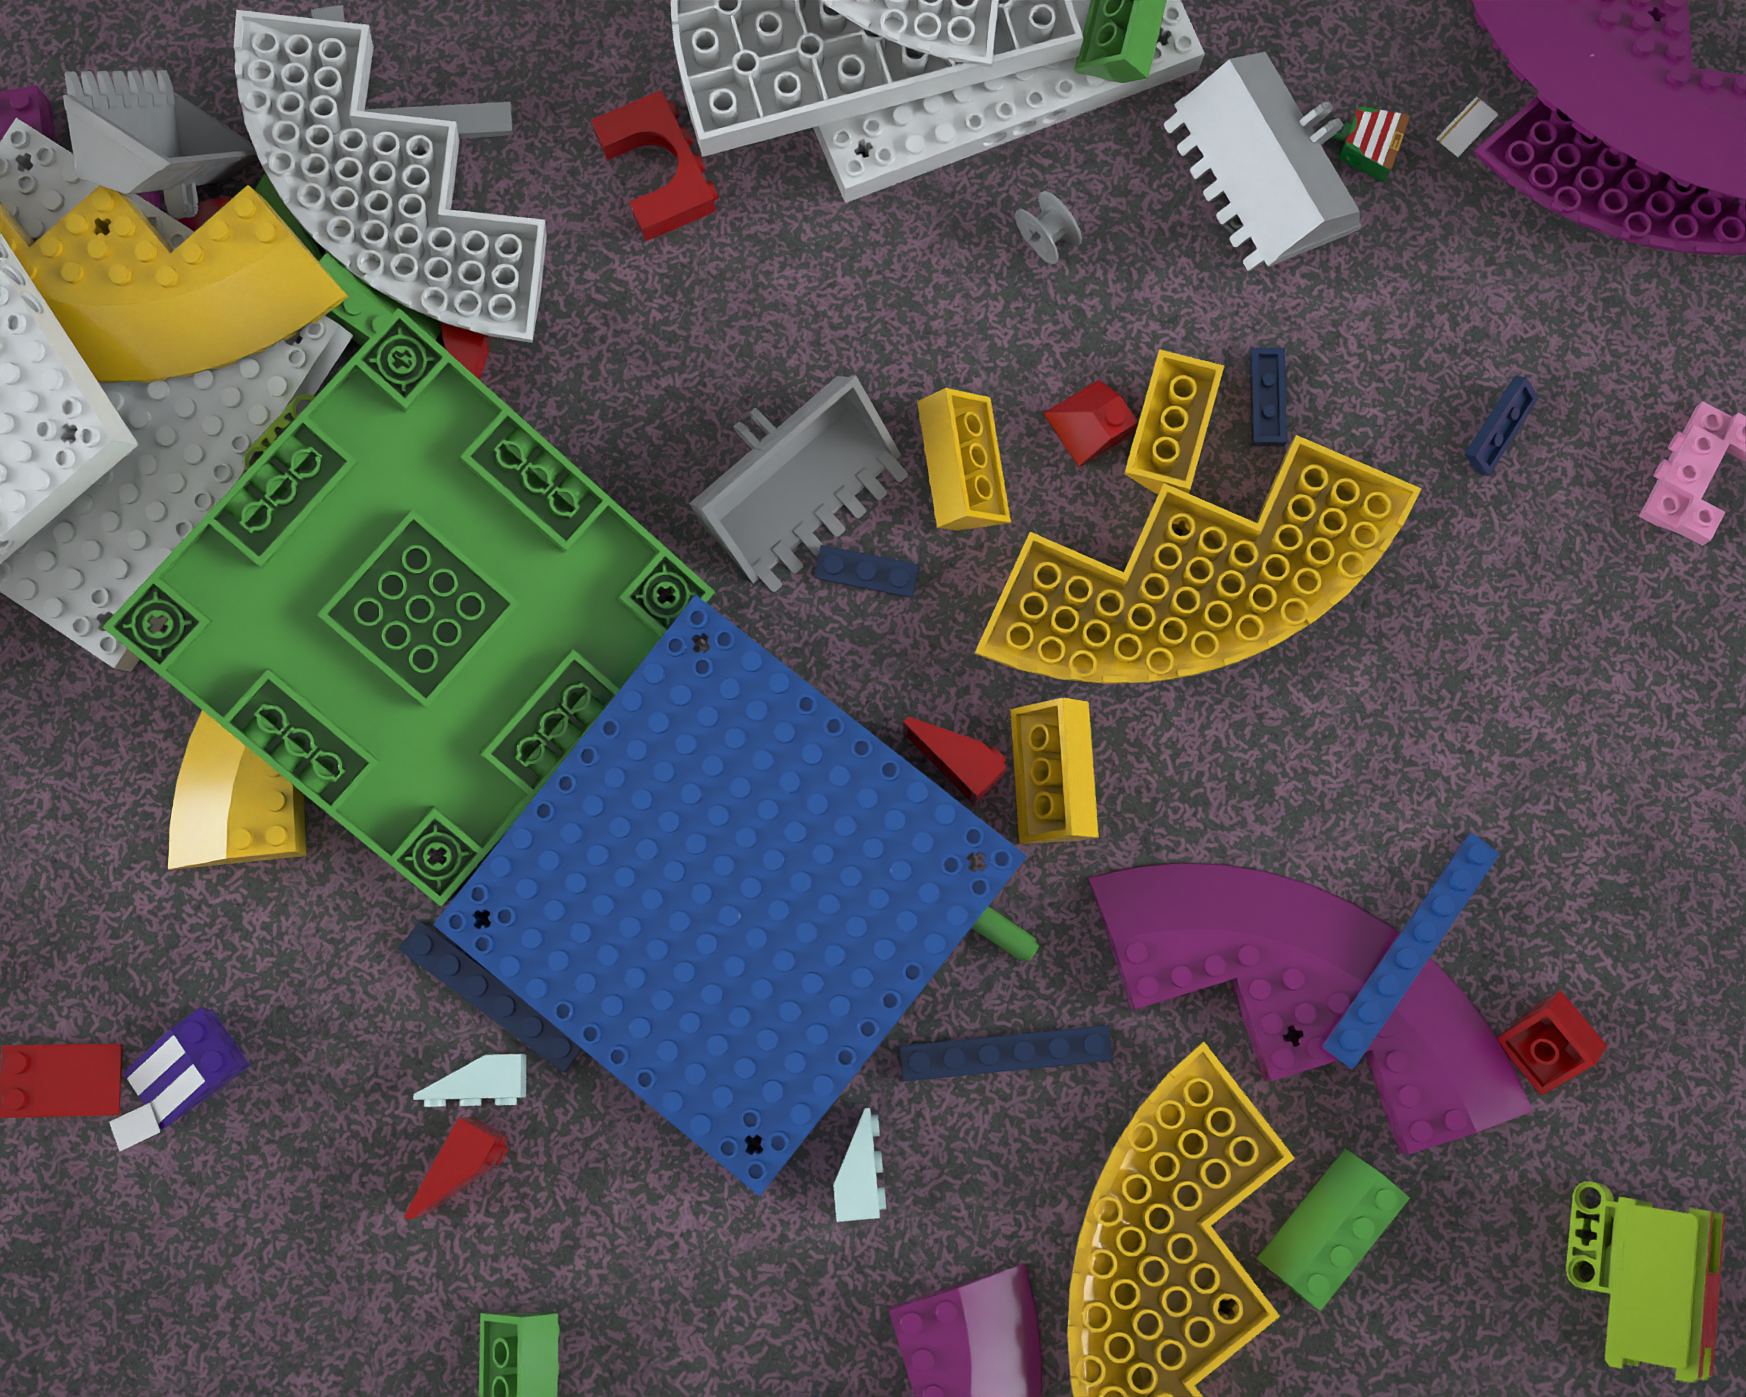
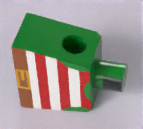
M1358 107L1351 123L1341 120L1344 124L1342 129L1331 137L1344 142L1338 159L1379 181L1385 182L1394 164L1410 116L1374 108Z

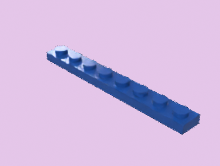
M1473 833L1466 837L1322 1045L1325 1050L1350 1069L1358 1064L1500 855L1499 852Z

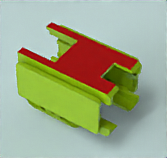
M1592 1181L1578 1184L1574 1189L1572 1197L1566 1273L1569 1281L1576 1287L1610 1294L1605 1361L1610 1367L1623 1369V1365L1626 1364L1639 1367V1362L1675 1368V1380L1689 1383L1697 1382L1699 1379L1704 1381L1712 1377L1725 1214L1689 1208L1688 1213L1652 1208L1653 1203L1624 1197H1619L1618 1202H1614L1612 1192L1605 1185ZM1595 1188L1601 1195V1203L1598 1207L1591 1209L1587 1205L1585 1197L1589 1190ZM1584 1213L1595 1216L1600 1215V1220L1584 1218ZM1612 1218H1614V1219H1613L1612 1242H1611ZM1591 1229V1231L1596 1232L1597 1239L1589 1241V1239L1584 1238V1230L1588 1231ZM1586 1261L1595 1270L1594 1278L1590 1282H1585L1579 1274L1580 1266Z

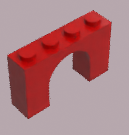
M662 90L591 119L594 133L607 160L645 145L663 147L670 151L678 160L677 172L667 185L629 202L633 216L645 241H649L716 212L714 200L719 199L713 182L711 180L706 182L702 175L706 170L698 153L693 155L689 148L692 145V140L685 126L680 128L676 121L680 116L672 99L667 101Z

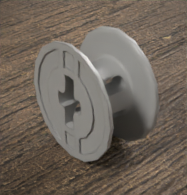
M1042 191L1038 197L1042 212L1035 217L1030 212L1019 209L1015 212V220L1023 238L1045 262L1056 264L1059 255L1055 243L1062 238L1066 243L1078 246L1082 242V235L1076 220L1060 199L1050 192Z

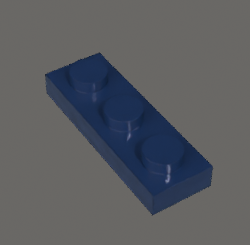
M1251 348L1250 350L1251 446L1284 447L1287 443L1285 348Z
M1514 376L1464 454L1476 472L1481 475L1489 476L1539 399L1526 377Z
M821 545L814 578L913 598L919 564Z

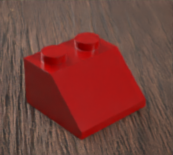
M1561 990L1538 1003L1497 1037L1505 1053L1541 1096L1594 1066L1607 1048V1044Z

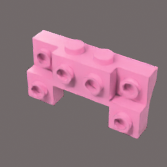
M1702 401L1696 406L1683 433L1679 431L1670 442L1668 449L1673 452L1669 459H1664L1656 469L1654 477L1658 478L1639 517L1658 527L1683 535L1703 546L1712 540L1725 512L1701 498L1725 452L1746 462V416L1737 413L1732 417Z

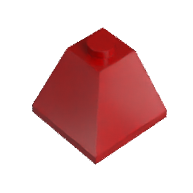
M1099 380L1043 413L1078 467L1132 436L1138 425L1137 419L1121 395Z

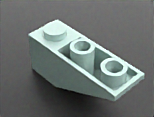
M484 1055L415 1093L414 1100H424V1107L446 1106V1099H460V1106H481V1098H495V1105H517V1098L526 1097L527 1055Z
M870 1108L864 1109L834 1183L837 1222L880 1218L879 1210L886 1209L884 1187L877 1188L876 1173L883 1172L881 1151H874L873 1137L880 1136L878 1114L871 1115Z

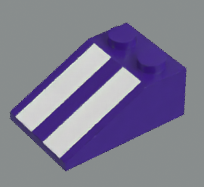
M199 1008L167 1031L123 1073L143 1104L150 1103L157 1124L163 1130L249 1068L250 1064L213 1009Z

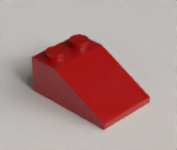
M907 717L903 721V734L973 805L1003 778L1007 766L1004 764L1006 758L993 745L988 748L981 741L911 717Z
M123 1044L2 1046L0 1118L120 1115Z
M458 1117L404 1217L408 1220H413L428 1215L492 1169L494 1164L499 1166L509 1150V1147L505 1145L509 1137L474 1117Z

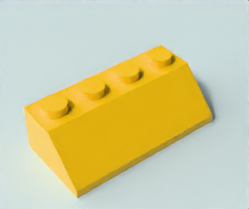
M1159 349L1126 465L1125 475L1156 494H1159L1164 483L1189 494L1224 365Z
M944 388L917 401L937 528L958 531L1011 523L990 397Z
M1058 698L1010 709L1019 844L1068 842L1098 838L1089 702Z

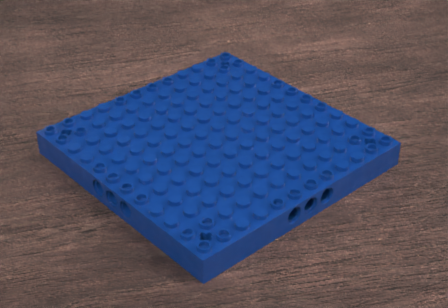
M695 595L433 925L760 1196L1018 870L1027 856L714 608ZM710 637L707 641L708 645L711 646L707 652L701 649L697 653L700 649L699 645H697L698 640L702 638L706 641ZM981 852L986 856L983 862L987 866L982 872L978 868L973 872L969 869L971 861L968 858L972 853L977 856ZM482 913H491L488 917L491 922L490 925H482L484 922V918L481 916ZM749 1135L752 1138L757 1135L762 1137L763 1140L760 1145L764 1148L763 1151L760 1148L755 1151L750 1148L752 1140L749 1138Z

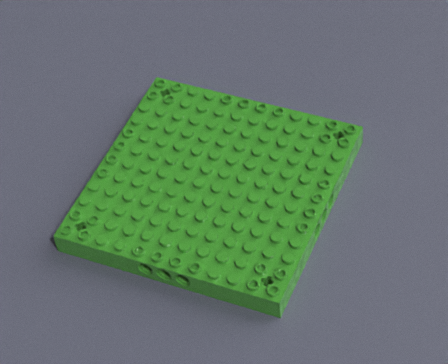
M398 308L102 628L433 901L442 906L514 824L692 598L697 595L707 602L715 591ZM397 355L401 358L407 355L410 367L408 369L404 366H401L399 369L393 366L395 365L393 357ZM658 588L661 590L669 588L671 591L668 595L671 597L670 602L663 601L659 603L657 598L660 595L656 593ZM165 616L168 619L165 623L168 626L165 633L163 631L153 633L150 629L153 626L150 623L152 617L162 618ZM440 847H443L445 849L442 852L443 856H445L442 862L437 859L433 862L428 861L431 857L428 853L430 848L438 850Z

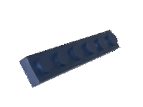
M419 921L398 948V950L562 1072L566 1073L583 1050L497 977L423 922Z
M1109 1025L900 1046L903 1082L1113 1061Z

